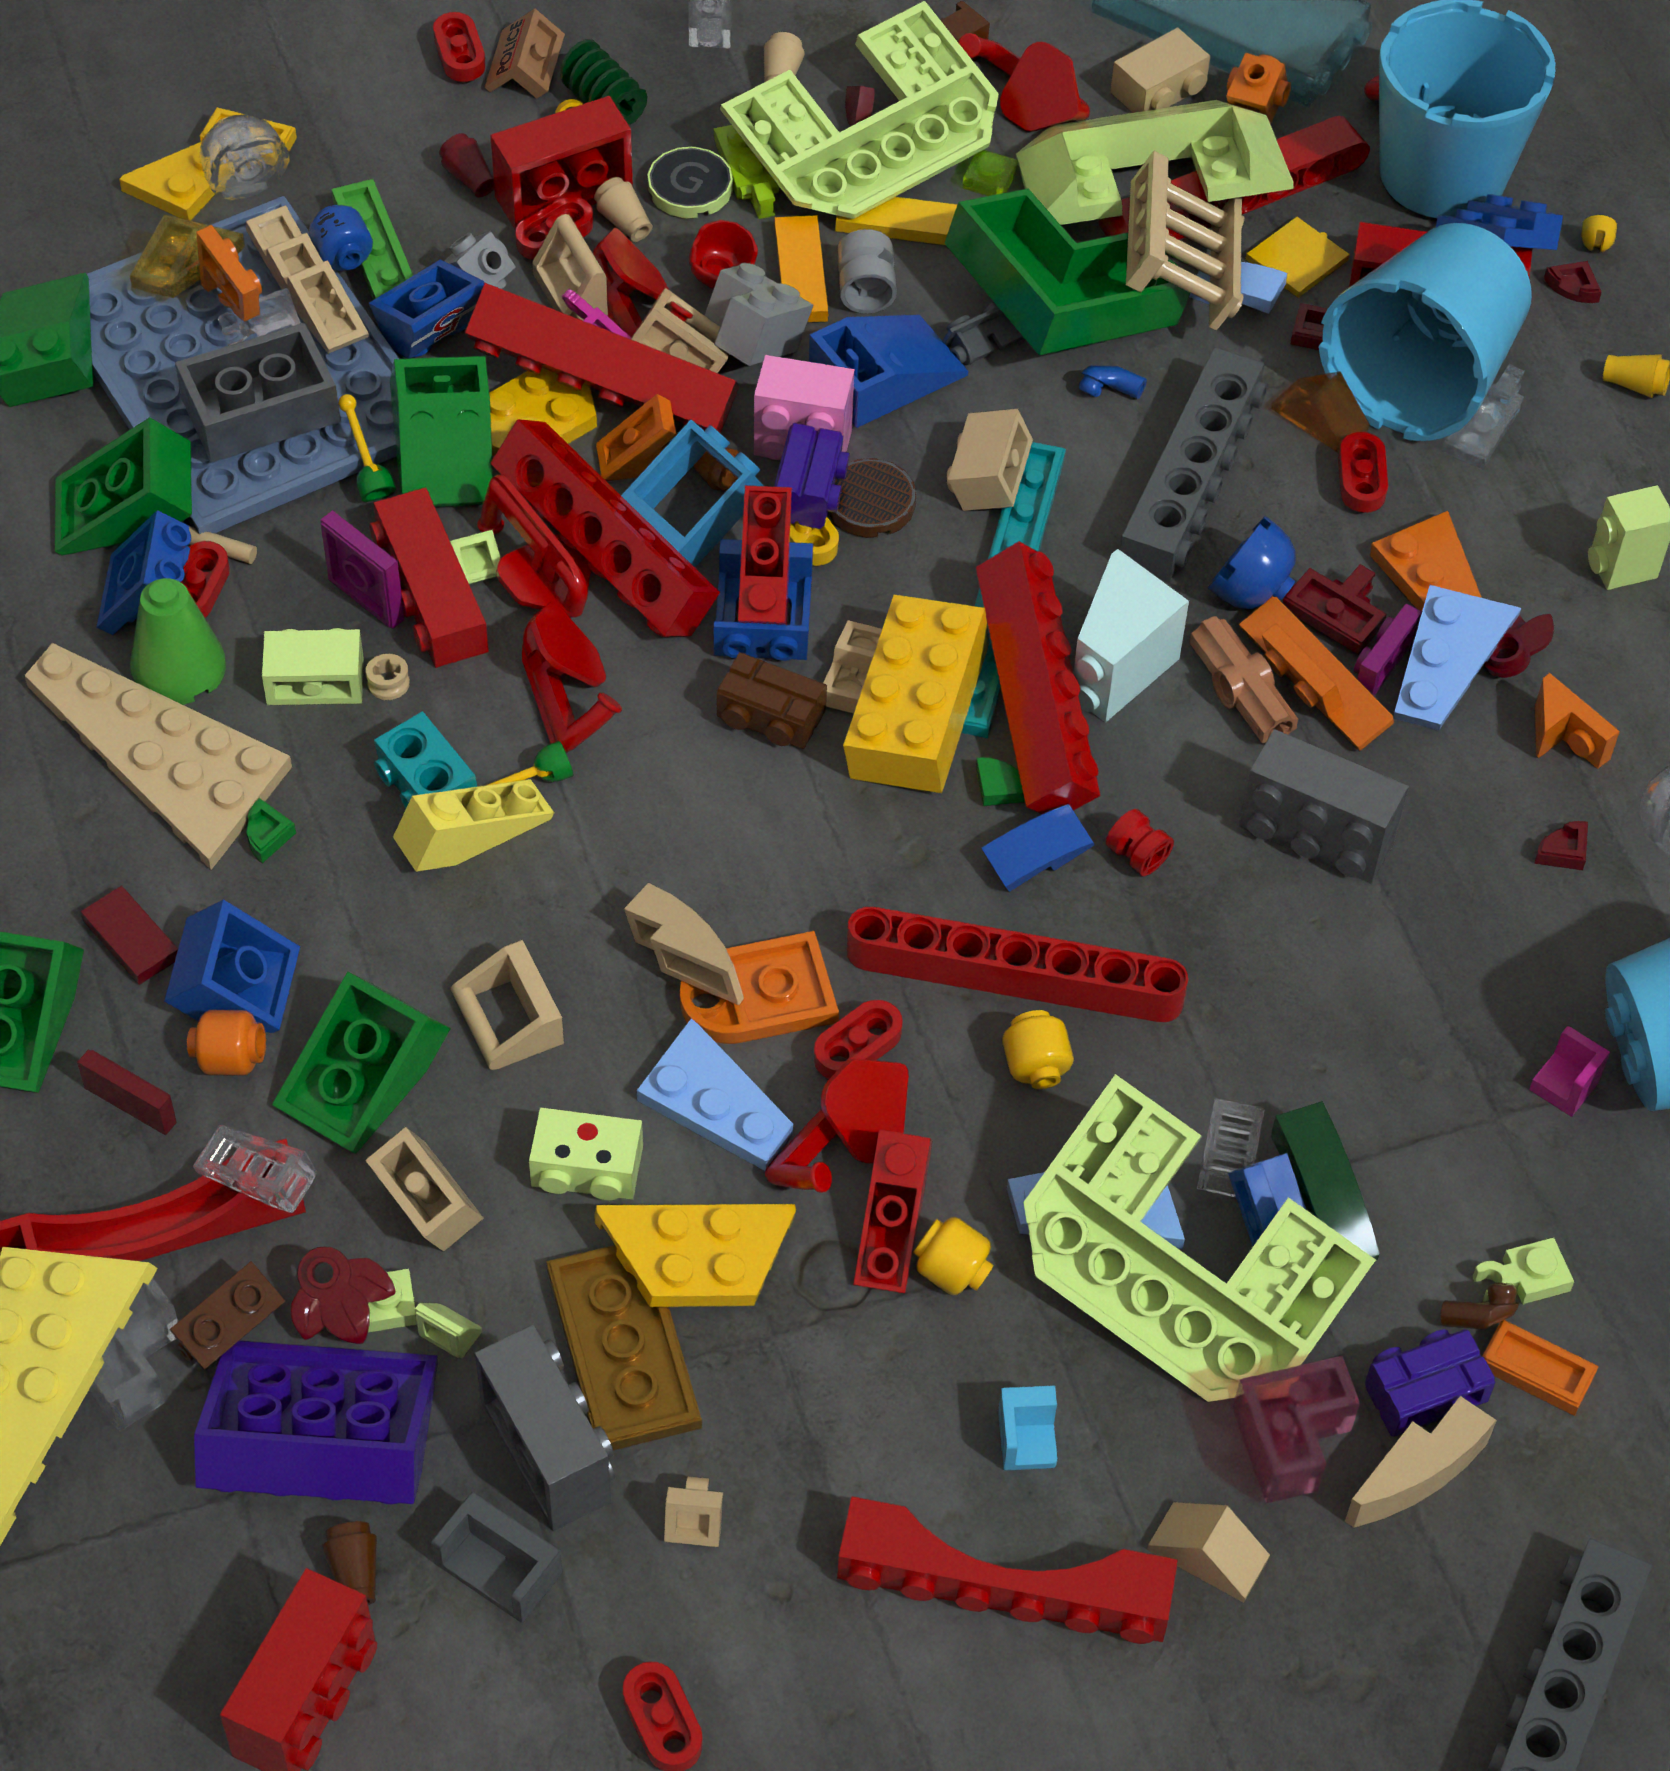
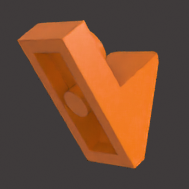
M656 394L596 443L601 477L607 481L638 478L667 446L666 444L676 436L670 400Z
M1551 673L1543 677L1535 703L1536 756L1538 758L1564 740L1576 755L1585 758L1594 767L1599 769L1611 759L1620 731Z

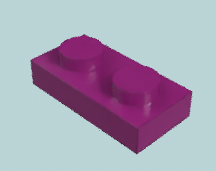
M1408 604L1403 606L1395 619L1390 616L1385 619L1376 637L1377 643L1373 649L1365 647L1355 663L1353 671L1358 674L1357 680L1373 696L1376 695L1414 643L1422 611Z

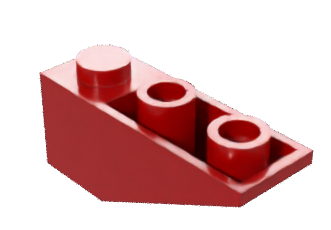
M745 485L738 608L739 623L787 625L792 487Z
M879 1130L853 1285L906 1293L933 1143L931 1138Z

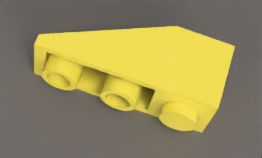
M531 779L414 795L410 799L393 838L416 872L456 866L551 820L554 811Z

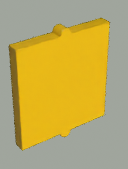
M1295 217L1246 253L1245 260L1252 264L1288 273L1284 288L1299 298L1349 260L1350 254L1329 240L1327 233H1319L1299 217Z

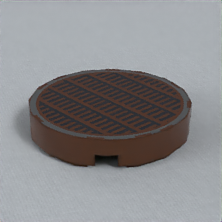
M877 458L851 461L848 463L845 480L836 478L835 485L842 486L837 513L830 512V517L837 526L849 534L865 538L878 537V533L889 530L890 534L901 530L912 518L916 507L915 484L908 473L893 462Z

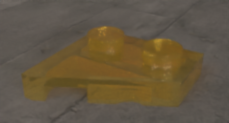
M164 214L130 274L132 288L174 298L199 281L200 269L196 232L210 225ZM214 227L222 239L229 238L237 253L244 249L243 233Z

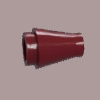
M459 133L443 143L439 150L443 168L472 190L476 197H484L494 190V177L474 138H469L466 134Z

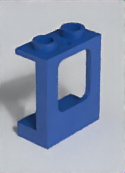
M720 539L718 584L720 594L717 597L716 621H714V656L736 658L740 652L754 658H774L781 661L791 659L807 660L813 543L790 542L788 602L792 607L791 624L783 625L735 622L736 604L739 601L742 540Z

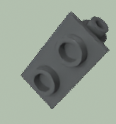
M992 302L983 309L982 314L972 319L969 315H964L951 322L946 328L947 334L942 341L947 347H952L950 350L961 363L969 365L994 352L995 349L988 337L992 336L999 350L1024 339V337L999 307Z

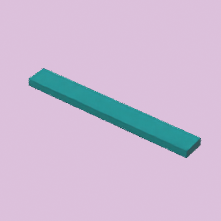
M1032 442L1014 506L1002 508L988 559L1018 541L1038 552L1040 551L1063 468L1066 448ZM979 589L975 607L984 608L981 590ZM990 633L988 650L961 732L983 738H988L1001 692Z

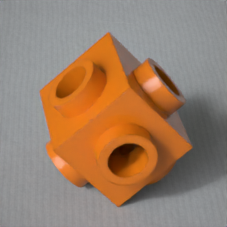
M1245 53L1240 66L1233 67L1227 82L1228 104L1267 115L1271 125L1278 107L1285 106L1291 91V82L1287 81L1285 64L1270 55L1256 56Z

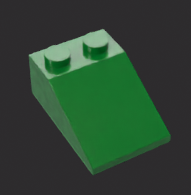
M84 272L2 293L0 299V396L9 407L93 387L88 275Z
M149 417L56 477L55 552L63 556L123 543L157 510L180 522L192 515L191 441Z
M0 932V1087L39 1093L75 999L84 949L63 941Z
M347 971L272 1105L356 1154L427 1072L451 1028L371 982Z

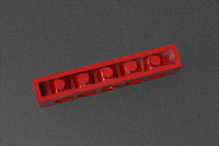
M517 419L490 464L511 481L520 494L532 504L531 507L541 519L550 522L560 532L559 538L563 543L572 549L578 550L589 561L588 567L598 576L607 579L618 590L617 595L624 603L637 608L648 619L646 623L653 632L666 638L670 636H692L720 592L546 422Z

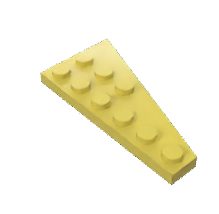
M2 1247L0 1255V1546L17 1518L14 1510L30 1482L36 1484L46 1465L42 1464V1461L56 1436L62 1438L105 1363L102 1355L118 1328L123 1330L133 1311L129 1308L143 1283L149 1285L158 1268L151 1263Z

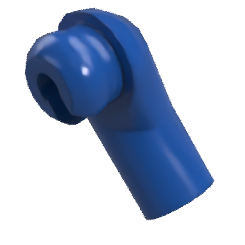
M1088 366L1081 373L1084 376L1079 382V389L1088 395L1098 397L1101 395L1103 385H1106L1139 399L1144 392L1147 379L1119 366Z

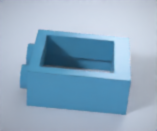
M690 420L621 496L683 557L696 567L743 516L745 485H764L755 477L760 469L741 451L733 457L726 450L730 442L713 426L709 425L704 431L693 420ZM707 451L730 471L737 480L684 537L662 518L654 508Z

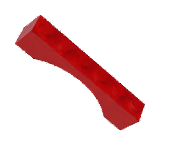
M287 1139L237 1152L218 1167L195 1181L167 1194L137 1204L85 1214L46 1215L26 1213L0 1221V1255L2 1247L142 1261L305 1213L301 1184Z
M851 1496L839 1552L837 1579L846 1580L851 1586L862 1590H876L882 1587L901 1591L906 1597L918 1601H929L933 1598L956 1602L959 1607L969 1611L981 1612L988 1608L1010 1612L1014 1618L1025 1622H1039L1042 1619L1065 1623L1068 1628L1077 1632L1093 1633L1097 1630L1120 1634L1123 1639L1132 1643L1146 1644L1152 1641L1163 1642L1178 1559L1122 1549L1099 1561L1070 1569L1032 1571L1005 1568L975 1559L947 1545L926 1529L905 1506Z

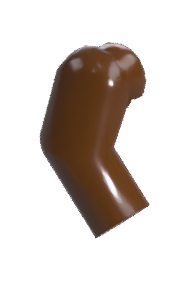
M1494 1283L1488 1287L1489 1301L1472 1303L1445 1300L1441 1308V1323L1445 1327L1487 1329L1514 1316L1519 1306V1302L1515 1301L1517 1289L1511 1283Z

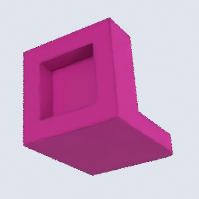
M1567 1026L1560 1035L1554 1054L1534 1077L1529 1090L1572 1117L1599 1084L1610 1051L1572 1027Z

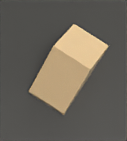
M1173 1502L1147 1547L1148 1551L1158 1556L1178 1559L1177 1567L1243 1603L1270 1557L1266 1549L1228 1505Z

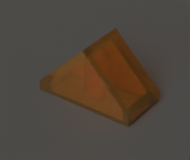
M1340 371L1299 378L1276 398L1271 405L1272 410L1337 453L1340 451L1342 440L1347 435L1354 432H1367L1369 428V423Z

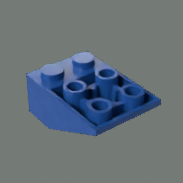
M920 315L846 317L809 335V362L855 369L852 423L856 428L968 376V370Z

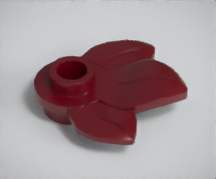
M1551 614L1539 615L1527 622L1519 615L1497 644V648L1488 661L1484 663L1486 670L1490 674L1502 678L1512 677L1523 672L1528 667L1531 656L1545 649L1552 640L1554 622Z
M325 1246L314 1248L305 1254L298 1266L297 1274L301 1288L291 1303L292 1322L304 1340L314 1337L326 1327L330 1333L341 1340L363 1344L366 1341L370 1326V1308L368 1303L385 1300L396 1293L395 1286L388 1273L371 1259H347L341 1251L335 1248ZM321 1263H328L333 1268V1277L327 1283H319L315 1278V1269Z

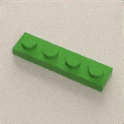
M370 179L333 188L332 197L334 205L350 206L361 214L373 239L370 255L359 266L374 300L412 277V271L374 180Z

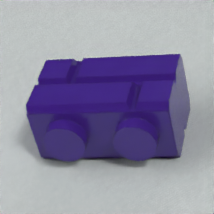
M793 423L789 427L774 487H792V524L798 521L802 526L821 529L825 525L828 511L837 513L842 486L835 485L836 478L845 480L850 453L842 451L844 436H842L841 432L823 428L816 431L812 426Z
M1445 1329L1438 1330L1426 1336L1418 1347L1402 1352L1400 1347H1392L1379 1353L1373 1359L1365 1380V1387L1376 1409H1379L1380 1417L1391 1436L1395 1437L1403 1434L1412 1421L1422 1427L1443 1419L1460 1396L1475 1406L1489 1401L1496 1383L1495 1377L1484 1357H1481L1480 1350L1469 1330L1464 1329L1453 1334H1449L1448 1330Z

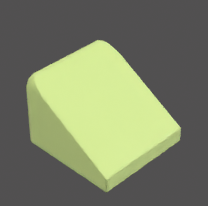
M492 530L450 541L469 584L497 577V566L501 558Z
M419 1303L415 1308L419 1336L457 1358L465 1356L482 1332V1328L442 1304Z

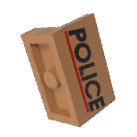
M534 8L502 30L484 88L491 93L513 78L536 99L544 95L549 90L565 34Z

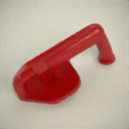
M966 33L959 39L958 43L970 58L976 56L985 58L1011 75L1001 93L1000 106L1003 114L1024 130L1034 132L1070 120L1083 121L1089 117L1090 107L1079 97L1072 59L1052 44L1035 42L1026 48L1020 58L1000 43L978 37L973 33Z
M613 228L594 248L593 255L606 275L608 317L632 338L642 320L629 295L635 289H638L657 300L664 288L668 290L669 288L658 269L619 229ZM674 301L670 302L671 308L669 311L684 322L687 319H692L693 314Z
M500 474L492 477L483 502L481 518L477 522L478 529L481 532L492 530L493 534L501 532L505 526L501 518L503 513L527 542V545L504 555L500 559L496 571L499 582L520 605L541 610L549 602L554 601L569 617H579L583 613L588 598V586L591 569L588 567L589 561L578 550L572 549L563 543L558 534L552 533L505 475Z
M549 602L528 621L524 629L522 662L550 743L560 741L565 752L568 753L604 726L615 713H620L622 707L609 695L599 693L597 695L598 701L575 720L560 676L565 673L591 686L598 687L605 682L606 673L599 653L593 643L556 602Z
M847 1060L826 1082L821 1094L820 1111L766 1168L765 1176L767 1181L776 1186L815 1190L819 1193L827 1192L832 1184V1174L829 1167L823 1162H816L810 1167L807 1165L836 1134L854 1159L862 1163H874L879 1130L904 1133L909 1078L907 1066L902 1063L888 1061Z

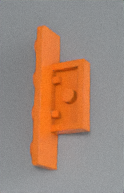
M1271 597L1239 624L1242 631L1265 653L1263 656L1272 670L1280 677L1285 674L1295 684L1293 688L1302 701L1310 708L1315 705L1359 751L1394 724L1393 715L1277 597Z

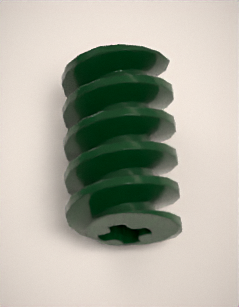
M585 39L574 45L565 55L560 67V78L562 83L583 104L610 96L628 125L637 121L647 105L648 96L646 90L640 89L638 82L629 77V73L620 67L614 59L610 58L606 51L600 49L598 43L592 39Z

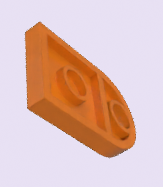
M815 931L726 948L734 964L744 995V1000L739 1005L684 981H681L680 1007L686 1023L692 1018L717 1043H743L835 1024L839 1021V1010ZM701 994H711L719 1002L711 1008H700L692 1000Z

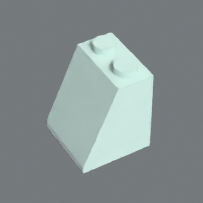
M1119 549L1111 554L1078 636L1073 671L1080 686V694L1078 696L1081 708L1086 712H1092L1105 723L1180 659L1189 601Z

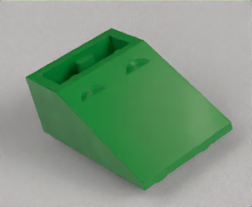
M486 357L394 359L390 377V392L401 494L427 488L435 507L483 505L489 482L493 477V469L490 464L492 461L491 415Z

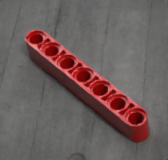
M1344 116L1332 117L1276 139L1293 179V189L1242 197V215L1357 169L1368 158L1370 146ZM1197 171L1171 180V184L1208 202ZM1130 197L1122 199V216L1099 219V227L1107 237L1128 233ZM1229 199L1208 203L1222 209ZM1169 203L1171 210L1206 228L1211 227L1210 223ZM1166 227L1169 230L1170 236L1178 240L1185 238V236Z
M879 907L857 909L848 920L847 957L856 968L865 971L1154 1022L1175 1020L1181 1014L1184 1007L1188 986V973L1182 964L1170 958ZM872 937L875 938V940H866L863 938ZM912 946H922V947H925V948H923V949H916V948H913ZM962 954H969V955H972V956H974V957H963V956H961V955H962ZM1010 963H1019L1022 964V966H1014ZM1066 971L1071 973V975H1064L1059 972ZM1108 980H1116V981H1119V982H1121V983H1112V982H1109ZM1157 989H1166L1170 992H1162Z

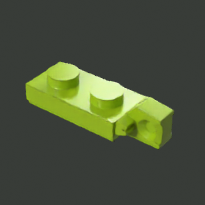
M732 125L714 128V140L718 152L731 167L733 190L737 199L744 200L750 198L758 219L775 216L774 193L779 192V185Z

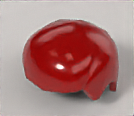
M720 219L706 223L699 229L689 253L691 272L698 281L714 289L720 270L738 266L741 263L755 265L758 247L751 232L737 222Z

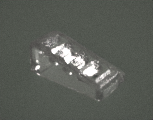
M1215 1098L1197 1189L1236 1197L1228 1173L1240 1168L1213 1163V1159L1242 1164L1243 1167L1255 1164L1265 1108ZM1222 1115L1252 1121L1250 1126L1221 1120ZM1220 1129L1249 1135V1138L1246 1140L1218 1133ZM1216 1144L1246 1150V1154L1217 1149Z
M220 1124L193 1165L197 1173L289 1213H293L317 1174L314 1165L305 1151ZM231 1147H236L237 1149L227 1165H222L221 1163ZM251 1154L254 1155L245 1171H241ZM270 1163L273 1164L266 1177L263 1178L262 1176Z

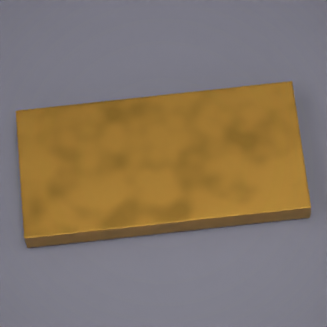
M615 1245L546 1261L548 1275L579 1388L589 1408V1412H587L589 1423L593 1429L598 1426L603 1428L613 1451L702 1429V1418L669 1307H649L637 1288L636 1278L625 1270L617 1258V1247Z

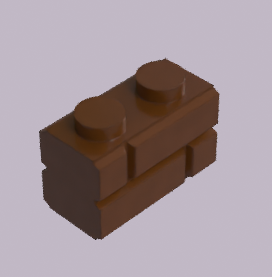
M739 652L730 667L729 673L725 675L718 687L717 717L722 718L728 726L734 729L743 730L749 728L762 733L776 745L788 746L791 744L805 749L813 735L814 728H817L825 713L827 685Z

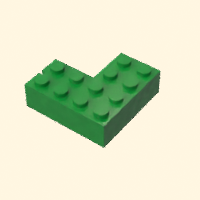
M1029 188L958 202L944 243L1038 355L1178 325L1190 296V292L1160 277L1158 280L1151 279L1142 292L1127 286L1128 233L1076 243ZM1172 259L1168 260L1169 262L1177 265Z

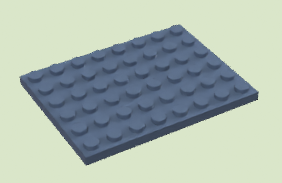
M285 196L211 224L222 239L229 238L237 250L239 262L245 270H253L262 287V294L259 295L260 315L245 322L231 308H227L219 301L218 294L222 293V291L218 287L209 292L202 287L196 232L199 230L87 274L89 277L92 372L129 430L150 417L191 441L192 515L187 520L199 534L204 532H220L356 474L364 467L346 412L340 408L341 422L211 463L181 399L175 362L304 323L268 269L246 231L247 220L286 205L301 233H307L309 236V230ZM334 270L369 333L368 338L328 354L310 330L309 332L336 384L338 401L345 394H350L356 399L357 404L354 410L373 464H379L397 456L390 377L394 359L399 358L338 271Z

